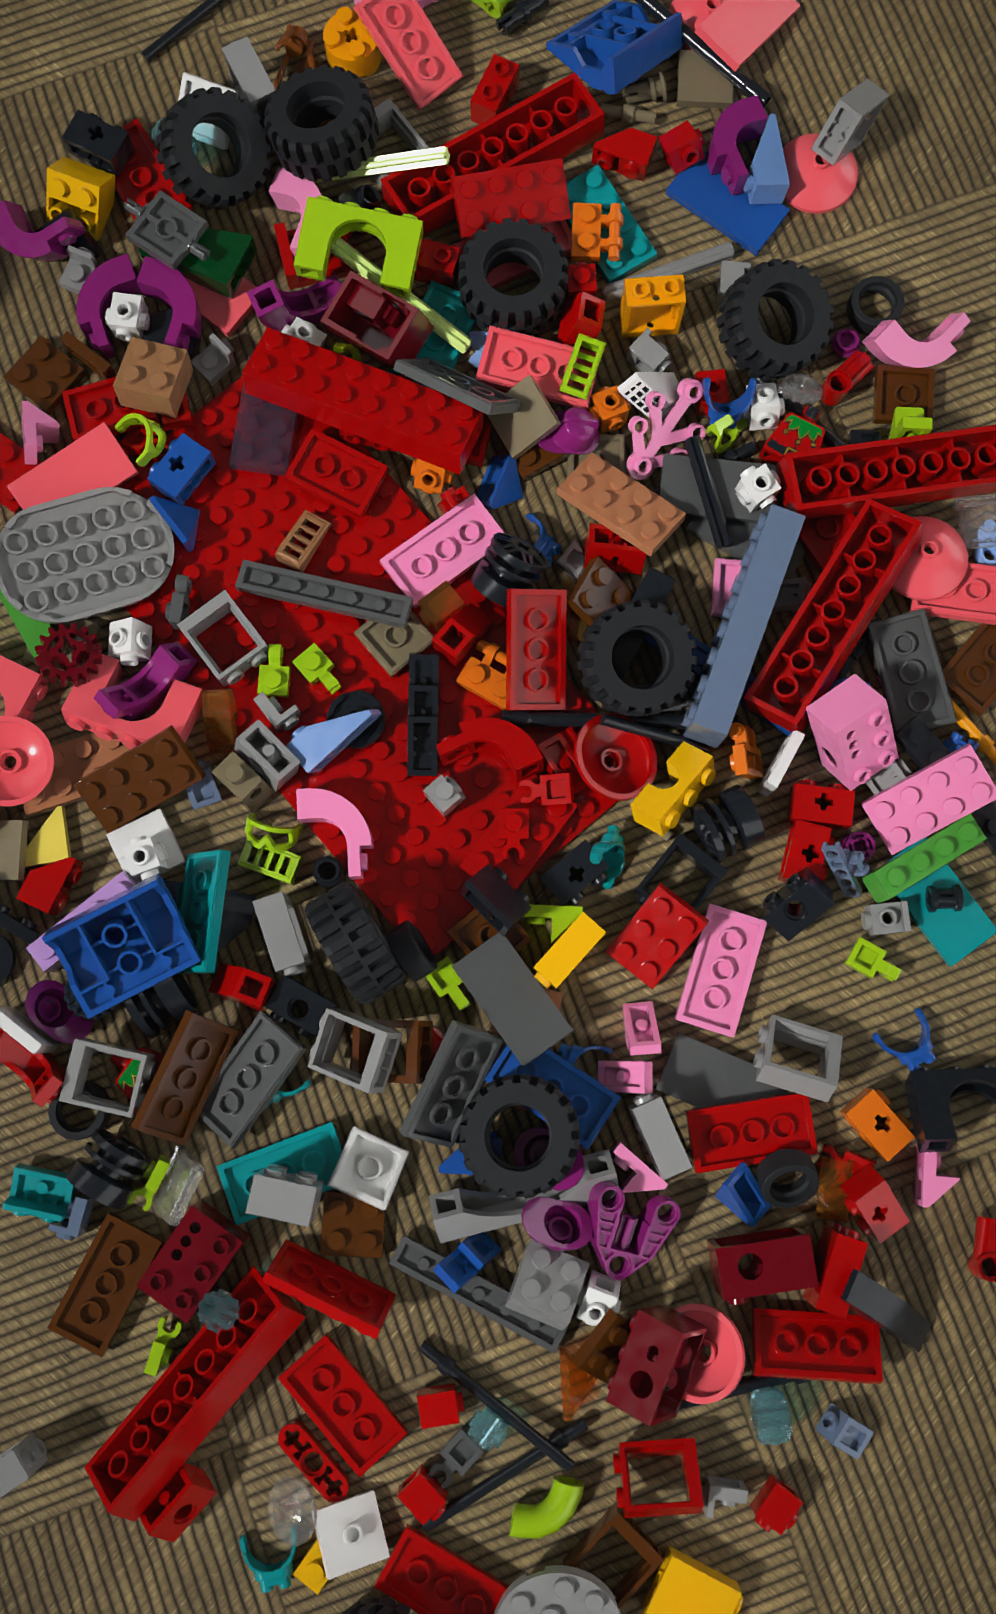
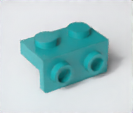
M18 1163L14 1167L10 1195L3 1202L2 1209L11 1211L16 1216L31 1215L41 1217L43 1221L48 1223L62 1222L66 1218V1212L71 1200L75 1198L76 1188L67 1180L68 1173Z

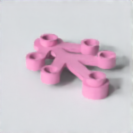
M685 378L679 383L677 387L679 399L663 423L661 409L665 405V396L657 391H651L646 395L645 403L649 408L651 440L645 448L643 434L648 430V422L640 416L632 417L629 420L628 428L632 433L633 453L627 459L626 464L627 471L631 477L636 480H644L652 474L654 468L662 467L664 454L656 455L661 446L685 441L687 438L693 437V431L696 428H699L697 436H700L701 440L704 439L706 429L698 423H691L686 428L673 430L689 405L697 402L702 397L703 386L698 380ZM695 387V393L693 396H690V390ZM658 396L657 404L652 405L653 398ZM641 421L640 429L635 430L636 423ZM675 447L670 453H665L677 455L682 452L683 456H688L687 451L680 447ZM645 461L644 467L639 470L640 463Z

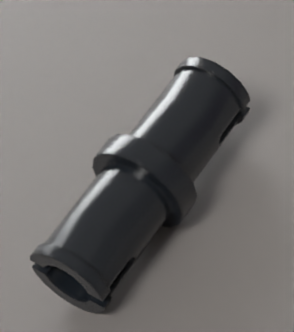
M549 0L517 1L513 9L496 19L498 30L500 31L502 28H505L501 31V34L507 36L521 24L526 25L531 21L532 16L549 5Z

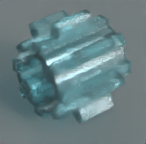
M220 1289L218 1293L214 1291L206 1293L203 1300L198 1304L199 1312L197 1314L200 1317L199 1322L206 1324V1329L218 1333L220 1329H231L236 1319L238 1320L240 1316L238 1314L240 1309L239 1301L231 1297V1293Z
M487 1406L483 1411L478 1409L469 1421L471 1428L467 1434L476 1444L488 1452L494 1446L499 1448L507 1437L506 1429L509 1426L508 1423Z

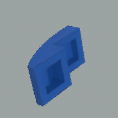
M486 1232L471 1235L462 1241L455 1251L439 1262L433 1271L455 1294L485 1268L502 1249Z

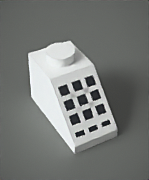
M636 372L617 387L619 393L648 418L649 408L645 403V398L649 392L657 391L665 396V405L661 409L662 420H665L679 399L677 394L679 383L674 372ZM658 396L653 398L652 405L657 404Z

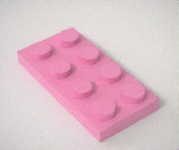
M474 493L381 558L380 564L404 596L412 597V607L415 609L475 567L480 560L487 558L485 550L490 546L492 537L498 532H504Z
M968 743L861 802V805L891 855L996 800V786L973 747Z
M709 903L704 916L709 922L699 933L674 1020L734 1038L767 922Z

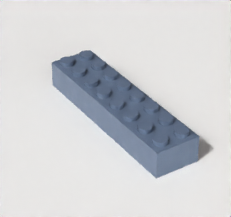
M771 504L767 513L761 512L750 534L749 539L751 541L741 559V569L733 581L730 590L732 594L722 611V621L713 636L711 645L716 647L711 648L702 666L701 671L706 674H702L700 681L697 682L691 698L695 699L696 702L691 703L683 718L682 726L686 727L684 737L716 749L727 737L806 516Z

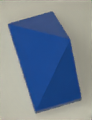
M493 455L476 494L486 509H496L523 498L516 459L512 458L511 455Z
M150 497V502L167 522L189 553L193 551L200 510L160 497Z
M743 1162L725 1180L715 1195L719 1201L752 1228L772 1206L764 1199L756 1179L746 1163Z

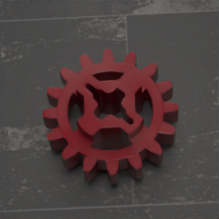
M72 622L70 629H66L63 623H59L58 631L51 627L48 628L49 637L40 635L39 639L42 645L35 646L36 654L39 655L35 657L37 666H41L42 676L50 674V683L54 684L59 679L61 680L62 687H66L68 681H72L74 686L78 687L79 679H83L88 683L90 682L89 673L98 674V667L95 664H102L103 662L102 656L99 655L102 653L101 644H96L98 641L95 634L88 636L89 633L86 626L79 631L77 630L76 623ZM67 647L69 648L70 653H72L71 663L69 662L68 657H66Z

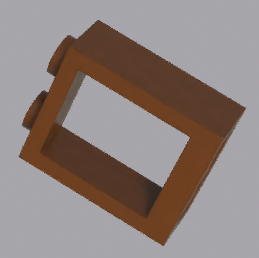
M370 1019L389 1028H407L406 1075L390 1074L387 1083L422 1084L432 1064L433 1021ZM353 1025L351 1030L353 1046L350 1070L363 1075L372 1046V1032Z
M615 1502L563 1558V1565L584 1570L578 1562L613 1526L642 1556L612 1590L620 1609L664 1561L661 1549L631 1518H624V1511L621 1508H617Z

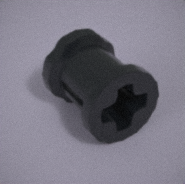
M954 884L952 888L927 886L925 902L929 913L936 912L937 909H953L955 912L963 909V891L959 884Z

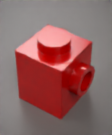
M688 120L658 137L664 159L675 175L705 158L702 148L705 144L704 137L700 129L694 130Z
M576 262L568 265L566 300L582 291L596 297L595 263Z
M725 369L696 372L694 379L698 380L702 386L704 378H710L709 396L711 400L716 403H729ZM702 395L695 402L697 416L705 415L708 417L709 407L704 399V395Z
M456 1383L418 1389L417 1402L421 1429L460 1422V1412H465L463 1392H457Z
M423 1464L399 1486L397 1497L422 1525L430 1518L432 1521L437 1520L447 1508L445 1504L447 1503L448 1494L445 1489L440 1487L441 1484L433 1476L430 1477L428 1475L429 1471Z
M771 1473L750 1506L755 1514L754 1520L767 1532L773 1529L782 1535L785 1529L792 1528L797 1521L798 1510L803 1505V1501L798 1493Z

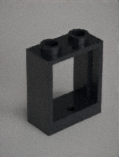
M680 833L633 891L638 895L636 900L641 905L651 895L646 890V887L675 851L679 852L710 877V880L690 904L696 911L728 872L725 867Z

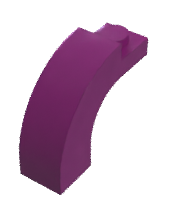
M758 95L741 99L726 108L716 122L708 145L707 165L711 175L721 173L722 181L727 185L731 195L742 193L749 176L737 145L745 141L761 138L768 120Z
M6 200L0 202V244L15 255L42 262L58 261L68 257L65 246L75 243L77 237L86 232L82 221L65 216L43 230L35 232L27 219L22 205Z
M128 253L110 259L98 266L83 283L77 299L76 313L78 324L86 338H90L94 350H100L105 360L116 357L105 321L106 310L111 307L113 292L134 295L142 293L136 282L138 276Z
M145 256L136 281L143 296L161 300L173 308V316L164 344L188 350L190 337L199 339L202 328L201 311L193 290L187 279L177 269L174 271L159 260Z
M334 274L326 278L325 281H320L303 290L287 292L280 290L272 279L248 291L247 294L261 323L266 327L282 331L286 324L291 326L296 317L311 322L313 325L322 323L320 320L341 287L338 276Z
M178 641L159 645L150 661L139 673L122 684L99 689L94 699L102 707L103 711L113 719L123 717L127 721H132L146 714L165 700L174 679L183 682L197 663V660Z

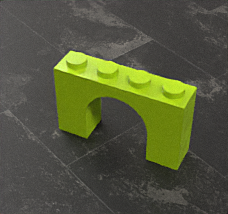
M308 196L294 260L296 275L325 281L331 251L336 241L349 232L364 231L376 236L386 249L380 281L381 288L397 297L410 299L423 237V221L410 214L398 216L390 214L389 211L382 208L370 210L362 208L354 202L342 204L333 202L332 199L325 196H317L316 198Z

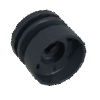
M498 532L494 534L490 546L485 550L487 559L484 558L479 561L471 576V582L482 595L507 608V589H534L532 584H536L541 580V574L548 567V560L537 548L516 536Z
M734 785L718 793L720 807L711 798L703 801L704 807L700 803L690 807L695 832L703 847L718 863L726 860V853L729 856L737 854L735 840L744 849H749L765 841L766 838L758 812L750 797L740 785Z
M179 973L124 1000L129 1015L149 1038H155L160 1035V1027L163 1030L171 1028L168 1013L181 1022L186 1010L193 1013L199 1011L191 988L183 975Z
M95 1129L91 1137L95 1143L87 1142L85 1145L86 1152L93 1160L78 1157L67 1174V1180L75 1188L95 1201L111 1208L124 1209L134 1192V1187L125 1178L141 1180L144 1175L139 1168L148 1169L152 1159L129 1139L103 1129Z

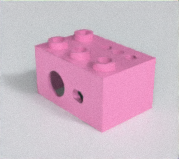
M853 674L806 707L821 764L850 791L860 784L866 783L870 777L883 768L890 766L899 758L887 700L856 674ZM824 748L830 752V755L825 753Z

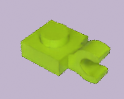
M269 643V665H260L258 695L263 692L266 696L289 697L291 668L282 666L284 647L281 644Z
M315 643L292 661L294 666L312 686L320 680L332 695L342 688L337 679L330 673L335 667L334 664Z
M862 937L857 938L844 962L845 965L870 979L877 972L882 977L893 982L894 980L897 981L902 971L883 960L887 951Z
M447 956L437 963L435 971L425 977L441 999L449 994L459 1010L462 1011L471 1004L460 990L459 986L463 982L452 968L454 964Z
M160 1154L156 1162L152 1160L149 1168L145 1169L143 1177L147 1179L144 1186L134 1189L133 1194L128 1200L129 1204L132 1205L135 1197L141 1195L146 1198L143 1210H149L152 1205L153 1196L170 1166V1158Z
M164 1315L159 1320L157 1336L153 1341L144 1373L156 1377L163 1368H168L174 1351L169 1347L172 1339L182 1331L184 1326L183 1320L177 1322L175 1330H169L166 1327L167 1315Z

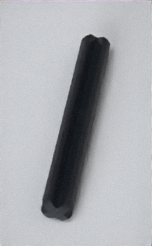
M693 436L686 439L685 446L717 549H723L730 546L732 540L701 437Z

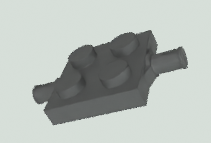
M161 190L151 202L143 207L131 198H128L127 202L125 201L124 209L136 216L134 224L125 234L128 241L174 271L190 253L200 258L203 262L209 258L210 250L198 244V240L209 227L205 219Z

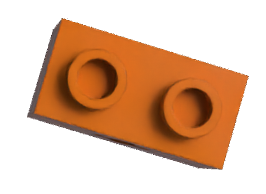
M865 1088L839 1113L881 1160L888 1162L915 1138L909 1130L912 1126L902 1114L898 1113L896 1115L888 1107L891 1102L882 1091ZM876 1116L883 1118L881 1120L882 1128L875 1127L877 1125Z

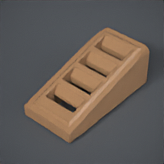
M305 510L276 551L275 557L277 561L297 572L303 573L329 530L331 523ZM307 521L319 526V530L315 531L306 526ZM303 530L314 537L310 540L300 535L301 531ZM298 540L306 544L307 547L304 549L294 543ZM292 549L300 553V557L297 558L290 554V550Z

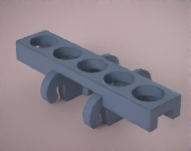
M823 842L821 850L844 896L861 897L862 888L856 876H865L870 872V866L867 863H863L865 859L863 852L843 849L840 842H835L833 846Z

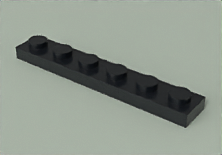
M918 715L913 716L894 733L895 740L920 769L950 754ZM990 802L972 812L971 815L987 838L983 843L996 857V806L993 802Z

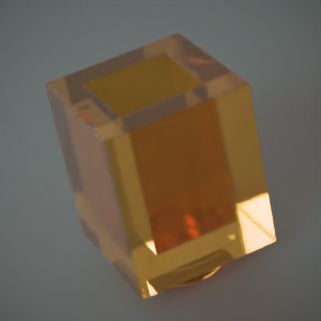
M446 580L418 601L420 609L418 615L427 627L432 625L438 632L454 614L465 607V603Z

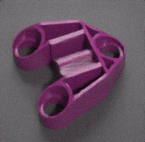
M602 1181L593 1186L589 1194L587 1209L593 1224V1233L590 1241L602 1268L610 1278L614 1280L625 1279L653 1259L680 1218V1207L671 1197L667 1195L653 1197L647 1202L641 1213L634 1217L628 1213H621L625 1196L623 1191L614 1182ZM606 1191H616L613 1198L602 1202V1196ZM665 1204L671 1205L668 1212L658 1215V1210L661 1206ZM615 1257H623L620 1269L616 1271L610 1270L611 1261Z

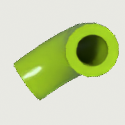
M556 1475L553 1478L551 1490L543 1501L536 1504L515 1502L509 1536L521 1539H540L558 1532L574 1516L583 1494L584 1483L573 1477Z

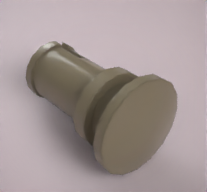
M658 72V79L653 80V77H650L646 82L624 87L625 94L636 92V95L625 97L626 104L649 99L653 102L656 101L657 97L661 96L663 102H666L667 85L662 72Z

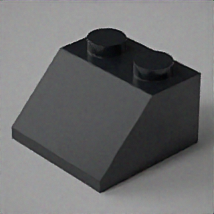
M487 864L464 883L461 895L504 937L529 913L532 907L528 903L531 900L521 889L517 888L514 890L507 883L509 878L499 867L496 866L493 869Z

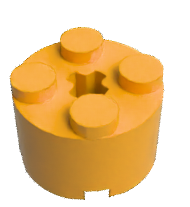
M349 7L339 8L336 14L328 20L323 32L325 51L330 68H334V66L342 67L345 71L349 70L358 75V78L363 76L368 78L380 66L382 59L381 51L355 10Z

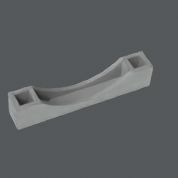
M609 1149L583 1156L585 1166L583 1176L574 1187L560 1191L552 1189L545 1194L541 1193L535 1197H549L569 1201L583 1207L588 1205L590 1191L597 1183L612 1181L619 1187ZM461 1188L429 1196L432 1218L440 1244L521 1223L523 1207L530 1199H533H525V1197L510 1199L506 1198V1195L499 1193L496 1195L492 1192L470 1191ZM606 1191L602 1196V1201L613 1198L616 1191Z

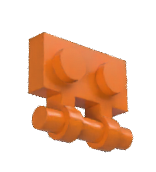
M573 203L572 262L599 263L600 252H608L609 261L616 262L620 259V251L623 249V239L620 237V230L624 225L621 204L612 203L610 205V213L605 215L601 214L602 204ZM601 228L609 229L608 238H601Z
M481 639L476 646V650L485 654L482 661H479L471 656L457 678L456 683L500 709H506V672L502 674L490 667L494 660L506 666V653L500 650L501 646L493 642L489 644Z
M741 723L731 724L728 735L731 739L735 740V745L732 746L733 754H730L732 771L736 772V776L751 780L764 778L761 751L757 748L754 730Z

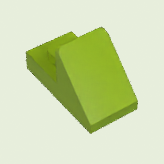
M896 407L889 439L929 434L932 430V418L924 417L923 408Z
M530 905L532 908L523 919H528L527 924L545 925L546 920H551L550 943H552L583 912V907Z

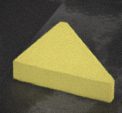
M64 806L56 807L26 847L25 868L48 865L71 857Z

